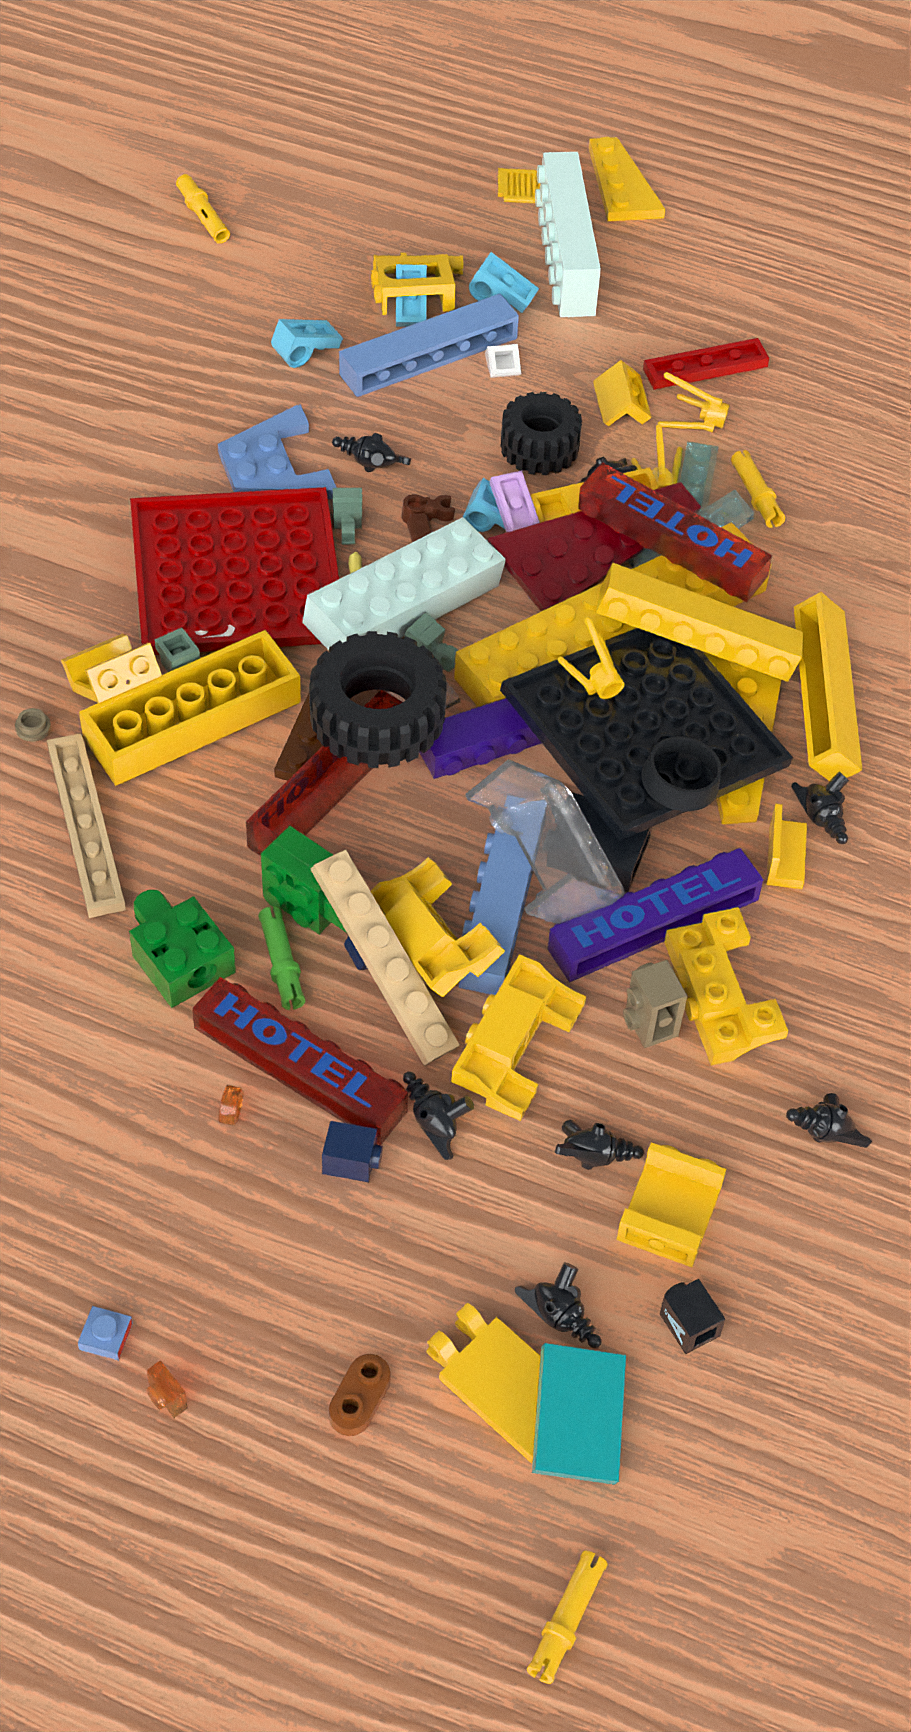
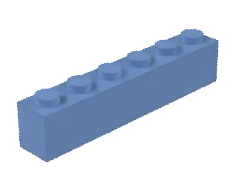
M497 294L339 351V375L355 396L359 397L485 351L488 346H498L517 339L519 315L501 294Z
M505 792L502 805H495L492 817V826H496L495 834L488 833L484 854H488L489 857L487 862H480L477 883L482 884L480 891L473 890L469 912H473L474 915L472 921L465 920L462 936L479 923H482L489 929L505 952L479 977L470 971L459 981V988L496 995L509 973L544 829L548 802L546 799Z

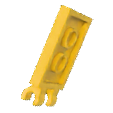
M466 1303L456 1313L459 1319L455 1322V1325L461 1332L469 1336L472 1341L459 1353L452 1341L443 1332L438 1330L427 1341L430 1347L426 1352L433 1360L444 1367L439 1374V1380L530 1463H533L541 1356L500 1319L496 1317L487 1325L480 1313L471 1304Z

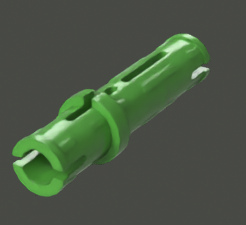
M274 906L273 912L275 916L272 917L271 908L266 907L259 912L258 917L262 925L272 964L270 975L272 981L278 986L282 1007L290 1010L289 1000H291L293 1010L305 1004V996L299 981L300 966L294 961L282 918V910Z

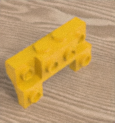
M427 857L408 873L392 880L379 882L370 892L416 971L433 991L444 997L470 971L479 977L505 950L482 923L476 925L459 939L455 936L432 906V903L452 883L437 863L430 857Z
M739 907L704 914L702 923L669 929L666 931L664 941L674 967L673 971L687 994L685 1005L687 1018L689 1021L694 1020L711 1066L734 1061L742 1054L763 1044L784 1039L788 1034L787 1025L776 999L746 1004L726 951L749 945L751 938Z
M519 954L497 994L491 993L486 999L482 1009V1015L484 1016L480 1023L474 1022L471 1025L465 1039L467 1045L452 1070L451 1082L486 1097V1106L521 1121L537 1093L538 1083L514 1071L541 1021L570 1033L585 1005L586 996L559 982L541 963Z

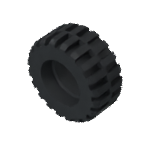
M367 631L364 636H359L358 633L350 635L343 643L339 640L329 647V652L325 651L317 659V665L312 668L310 675V721L313 731L317 733V739L326 748L330 746L332 754L340 759L343 756L347 757V762L357 766L360 763L368 764V768H379V765L388 764L389 768L399 766L400 761L406 760L408 763L418 758L419 751L425 753L433 746L434 741L439 738L443 730V723L445 722L447 682L439 660L435 657L432 658L433 653L425 646L418 647L417 641L407 636L405 639L399 638L398 634L387 631V635L377 634V631ZM385 690L401 696L405 701L391 708L371 709L356 704L350 698L364 691Z

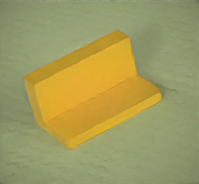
M622 360L618 361L593 381L602 420L607 426L613 424L626 413L642 425L652 418L640 374Z
M775 803L769 827L766 885L802 889L805 881L807 823L782 820L783 804Z

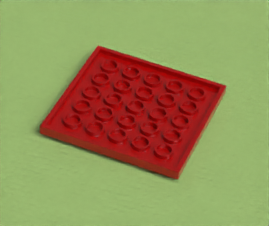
M326 487L130 498L141 645L150 643L154 655H160L155 649V639L180 628L185 630L199 649V652L218 651L264 630L268 632L278 647L322 644L302 622L307 595L339 580ZM228 625L235 627L231 636L208 637L225 633L228 630ZM201 630L208 631L204 635H198L195 633L196 631Z

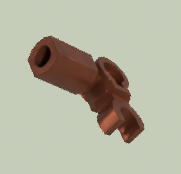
M416 494L405 497L401 518L407 524L412 542L433 532L430 525L432 518H437L441 521L454 520L455 508L450 507L451 496L440 495L432 500L430 497H422Z

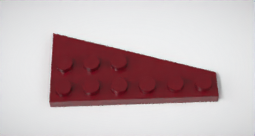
M679 482L645 492V494L665 504L652 519L628 506L631 504L646 512L649 508L635 501L636 498L650 506L654 503L651 499L638 494L629 497L625 503L617 500L487 538V541L506 559L505 568L539 610L543 611L594 587L606 578L612 563L621 566L625 565L673 531L656 522V519L667 524L677 511L684 514L683 518L674 527L676 529L700 511L701 506L686 487Z

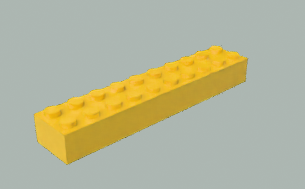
M731 522L713 531L718 538V542L714 546H701L690 541L632 570L734 607L766 591L772 564ZM708 533L697 539L700 541L707 539ZM726 538L735 542L730 548L735 553L740 555L744 549L753 552L741 568L732 564L737 558L732 553L727 551L723 557L714 554L715 550ZM601 583L456 651L454 679L476 706L480 707L506 698L500 691L502 681L555 661L561 656L565 657L593 646L594 643L584 621L585 617L589 616L594 627L598 633L602 634L604 641L637 627L596 613L600 588L603 584Z

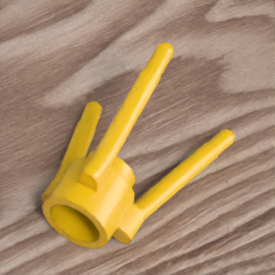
M668 372L664 373V378L705 400L703 402L680 393L676 396L678 400L701 408L699 419L705 421H659L658 424L665 428L702 429L712 433L714 427L723 428L730 404L722 402L723 399L714 397Z
M660 424L656 425L658 467L652 469L658 489L677 483L683 451L682 447H677L671 474L665 468L662 425ZM632 458V465H635L638 470L642 469L637 459Z
M587 616L584 621L601 662L591 668L589 680L564 657H559L558 662L585 687L589 695L597 692L600 698L608 699L617 695L624 688V682L615 669L602 634L597 632L591 618Z

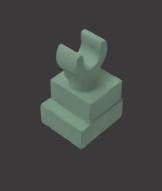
M333 488L334 529H342V545L355 544V529L362 528V488Z
M425 612L406 630L405 637L407 636L417 641L418 647L425 646L439 660L443 669L450 672L455 667V654L458 649L442 643L446 629Z
M183 628L155 639V649L160 654L161 663L168 672L200 659L199 649Z

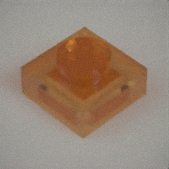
M161 1360L147 1369L149 1387L146 1388V1392L159 1410L165 1407L172 1417L175 1418L188 1409L185 1390Z

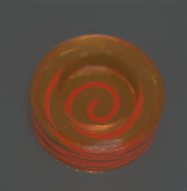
M232 1085L225 1087L219 1108V1123L234 1126L238 1122L244 1091L241 1087Z

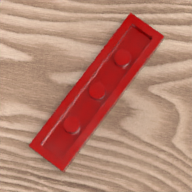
M759 338L647 359L644 360L643 371L653 390L676 386V384L664 378V373L666 372L687 383L766 368L769 364V356Z

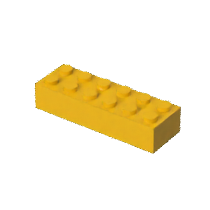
M264 630L163 674L156 679L79 711L82 736L114 785L117 786L301 703L300 674L268 632Z

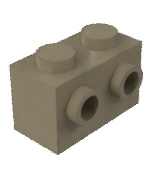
M668 960L655 964L646 963L632 971L630 988L627 989V1004L623 1010L627 1027L631 1031L635 1030L644 1048L679 1037L687 1000V994Z

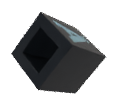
M700 1279L687 1285L685 1282L678 1283L664 1294L660 1316L685 1354L721 1336L725 1317Z

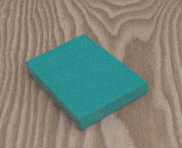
M548 1343L543 1344L540 1357L532 1473L612 1485L619 1482L626 1355Z

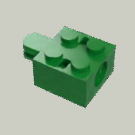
M289 826L261 853L263 897L272 907H279L291 915L301 927H309L319 935L331 923L346 932L311 871L313 865L333 856V854Z
M147 890L136 897L134 913L135 919L140 925L129 931L132 956L171 1008L236 973L234 947L194 896L174 907L159 890Z

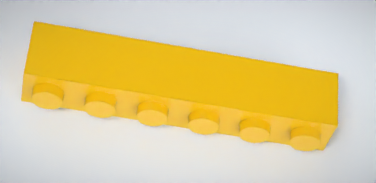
M612 563L600 588L596 613L788 682L802 658L804 632L621 565Z
M819 592L794 606L796 629L804 632L799 669L808 763L811 768L830 782L838 772H841L848 778L862 771L845 611L824 593Z

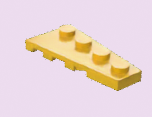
M618 137L590 138L589 152L607 222L664 218L665 207Z

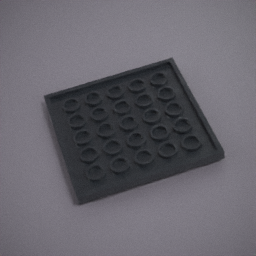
M640 628L605 640L615 669L624 682V688L611 698L602 699L597 692L589 695L585 687L558 662V659L506 679L501 684L500 691L620 841L687 812L673 810L661 805L648 794L642 782L641 773L643 765L653 748L666 738L676 736L690 737L703 742L716 753L721 763V778L716 798L789 767L793 759L792 755L701 650ZM594 645L564 657L588 680L591 676V668L601 662ZM671 752L654 758V765L659 775L675 787L697 790L707 787L715 780L710 769L702 761L691 755Z

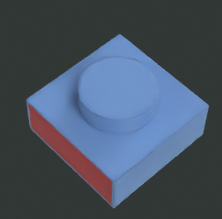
M92 1306L78 1341L79 1350L119 1361L133 1324L132 1316Z

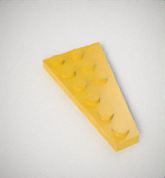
M704 653L772 732L781 679L715 655ZM764 778L716 798L722 825L757 822Z

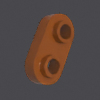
M365 1354L356 1358L350 1365L329 1405V1420L332 1427L338 1433L345 1436H355L365 1431L369 1426L390 1386V1367L382 1357L374 1354ZM367 1369H372L377 1375L373 1378H366L362 1373ZM346 1405H354L358 1410L353 1414H347L343 1411V1408Z

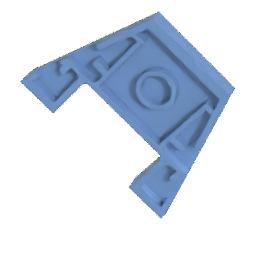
M301 404L218 443V454L233 492L326 487L327 498L333 499V488L337 487L329 469L296 475L281 441L282 438L309 433V423Z

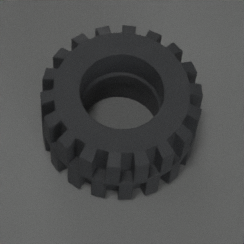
M541 391L540 394L530 392L526 393V396L520 395L516 397L515 402L510 401L507 404V408L502 416L500 447L502 448L501 453L503 457H507V462L510 465H516V469L520 471L526 470L528 474L535 475V473L549 475V472L556 474L562 472V468H569L572 465V461L577 459L582 428L581 414H578L579 409L575 405H571L570 400L567 398L561 399L560 395L555 393L550 395L547 392Z

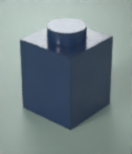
M330 1121L322 1152V1174L369 1183L372 1168L379 1169L383 1153V1146L377 1145V1129Z

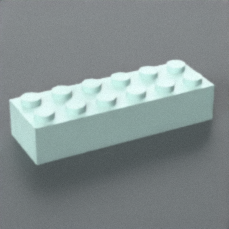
M578 152L543 153L542 165H537V182L541 184L540 189H535V205L540 207L538 210L539 226H544L542 227L541 236L542 245H547L545 247L546 265H551L548 269L549 285H554L552 287L553 305H558L560 317L595 316L601 268Z
M462 517L307 595L302 623L328 650L330 646L339 640L343 643L348 636L357 633L359 636H364L367 631H377V634L387 635V631L397 633L398 637L401 638L405 636L406 630L425 612L432 618L437 619L498 587L506 559Z

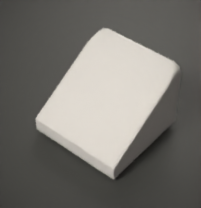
M518 344L487 347L485 357L490 378L521 375Z

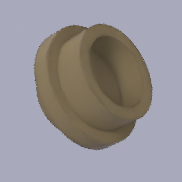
M26 709L19 714L15 722L16 733L25 741L34 742L42 740L51 730L50 719L40 709Z

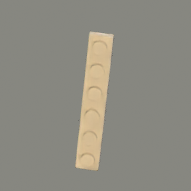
M82 733L47 740L48 751L89 918L125 911V901Z
M345 849L313 865L311 871L423 1065L425 1066L455 1050L460 1044L347 850Z

